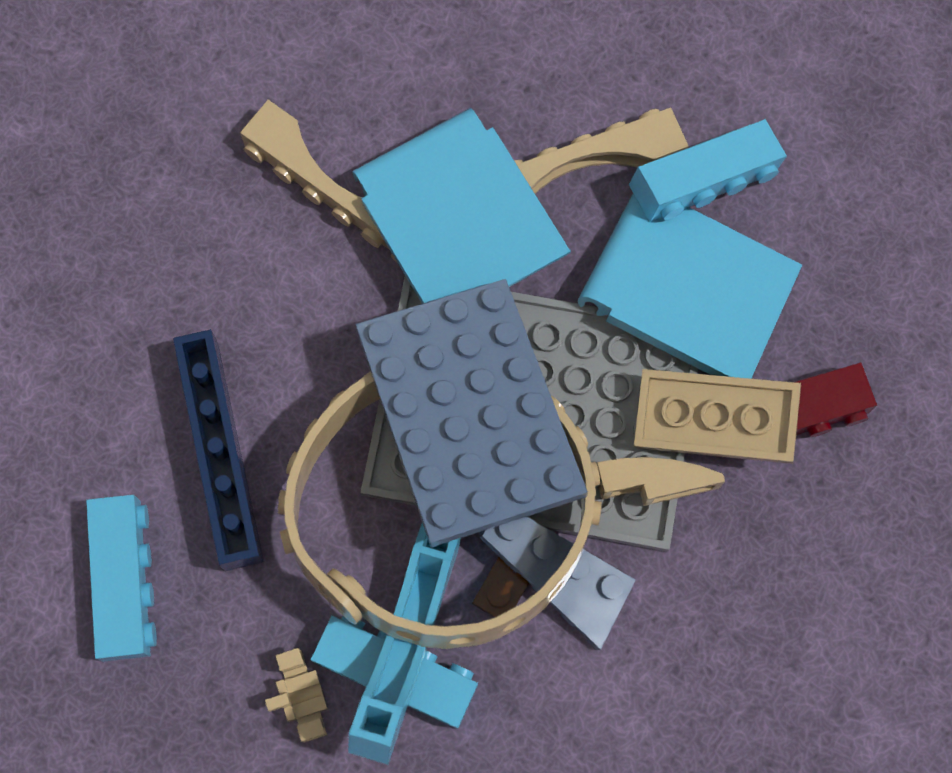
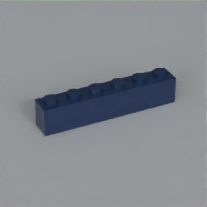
M211 329L175 337L173 341L218 563L225 571L263 563L261 544L218 341Z

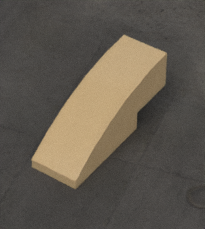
M641 457L597 462L600 475V485L598 487L602 500L640 491L643 506L716 490L725 482L724 475L720 472L700 465L672 459Z

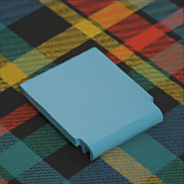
M472 108L459 113L352 171L355 181H359L363 188L365 196L361 198L363 206L422 304L506 279L510 287L571 252L495 129L492 127L486 130Z
M632 194L578 298V304L580 307H583L586 302L594 303L598 307L597 316L608 315L606 322L709 375L751 379L802 264L690 207L685 208L681 214L670 220H664L662 217L649 222L635 195Z

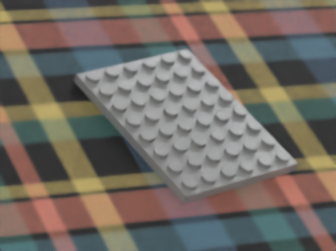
M406 276L404 277L398 311L422 304ZM511 292L550 395L562 404L565 413L572 420L575 427L578 426L583 431L588 442L587 450L591 462H596L597 464V462L620 458L641 457L684 461L685 453L634 447L642 369L697 374L698 368L606 322L608 315L597 316L598 307L589 305L580 307L578 303ZM379 399L360 492L361 496L417 506ZM598 485L595 486V501L601 502V515L599 525H591L588 534L589 538L665 552L670 550L677 499L643 506L641 494L638 491L602 500ZM581 499L527 517L551 531L578 535L582 509Z

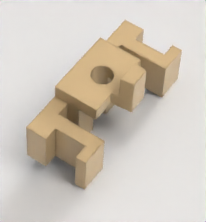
M299 648L276 655L279 669L284 674L285 680L276 682L280 695L265 700L268 711L271 712L284 708L287 721L297 720L299 724L297 729L301 742L305 743L326 736L327 732L321 711L328 708L317 671L308 672L302 650Z

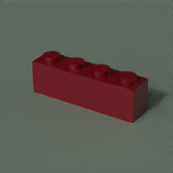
M861 362L793 382L801 383L796 435L808 432L810 437H816L832 430L831 425L844 421L846 427L868 420L867 414L877 406Z

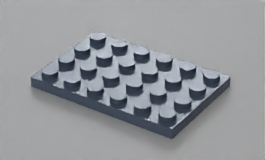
M506 279L356 324V331L431 547L587 497L588 491Z

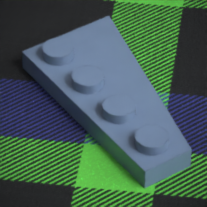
M529 517L483 530L479 537L514 572H518L531 584L535 592H538L559 569L574 543ZM583 549L572 575L550 604L561 613L560 616L587 638L586 641L596 650H601L636 579Z

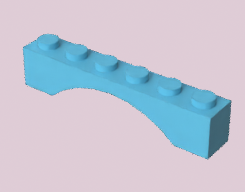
M423 523L421 524L394 611L395 616L424 625L434 626L459 551L461 538L431 547ZM387 634L349 732L348 753L389 765L427 647L399 640Z

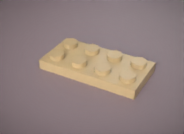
M642 369L634 447L793 464L801 383Z

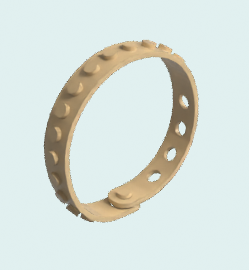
M369 372L346 391L339 392L331 400L329 407L320 418L314 419L308 426L299 451L293 452L286 469V474L289 475L286 491L280 490L278 501V514L285 515L287 529L279 532L285 554L294 552L295 559L305 577L351 623L356 625L364 618L372 626L389 636L422 647L451 649L477 646L499 639L527 624L543 611L565 586L580 559L591 525H599L601 502L595 501V486L600 485L598 466L596 462H591L587 450L588 442L580 427H575L572 420L565 413L562 404L555 397L551 396L588 491L587 497L581 499L582 509L578 536L562 565L546 584L527 601L498 617L480 623L444 627L424 625L395 616L370 600L365 595L366 591L352 576H344L335 568H332L327 574L323 573L307 554L298 534V516L302 493L320 454L336 433L351 418L368 405L380 399L371 372Z

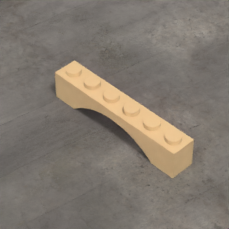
M267 100L240 132L246 154L258 163H262L265 160L274 166L273 172L285 183L291 184L294 181L304 188L302 193L314 204L320 205L324 202L333 209L332 215L345 226H350L353 223L363 230L361 233L362 237L374 247L379 248L382 244L389 249L363 206L362 197L339 186L320 169L310 156L301 137L298 121L273 102ZM391 254V257L393 258V260H394L395 262H397L396 259L394 258L393 254Z
M668 108L663 111L653 109L642 114L636 121L627 124L625 122H617L598 135L591 136L590 134H585L574 139L571 145L557 149V147L544 149L537 154L536 158L525 162L523 160L514 161L536 194V192L552 180L577 169L608 164L638 168L644 164L687 149L689 146L672 109Z

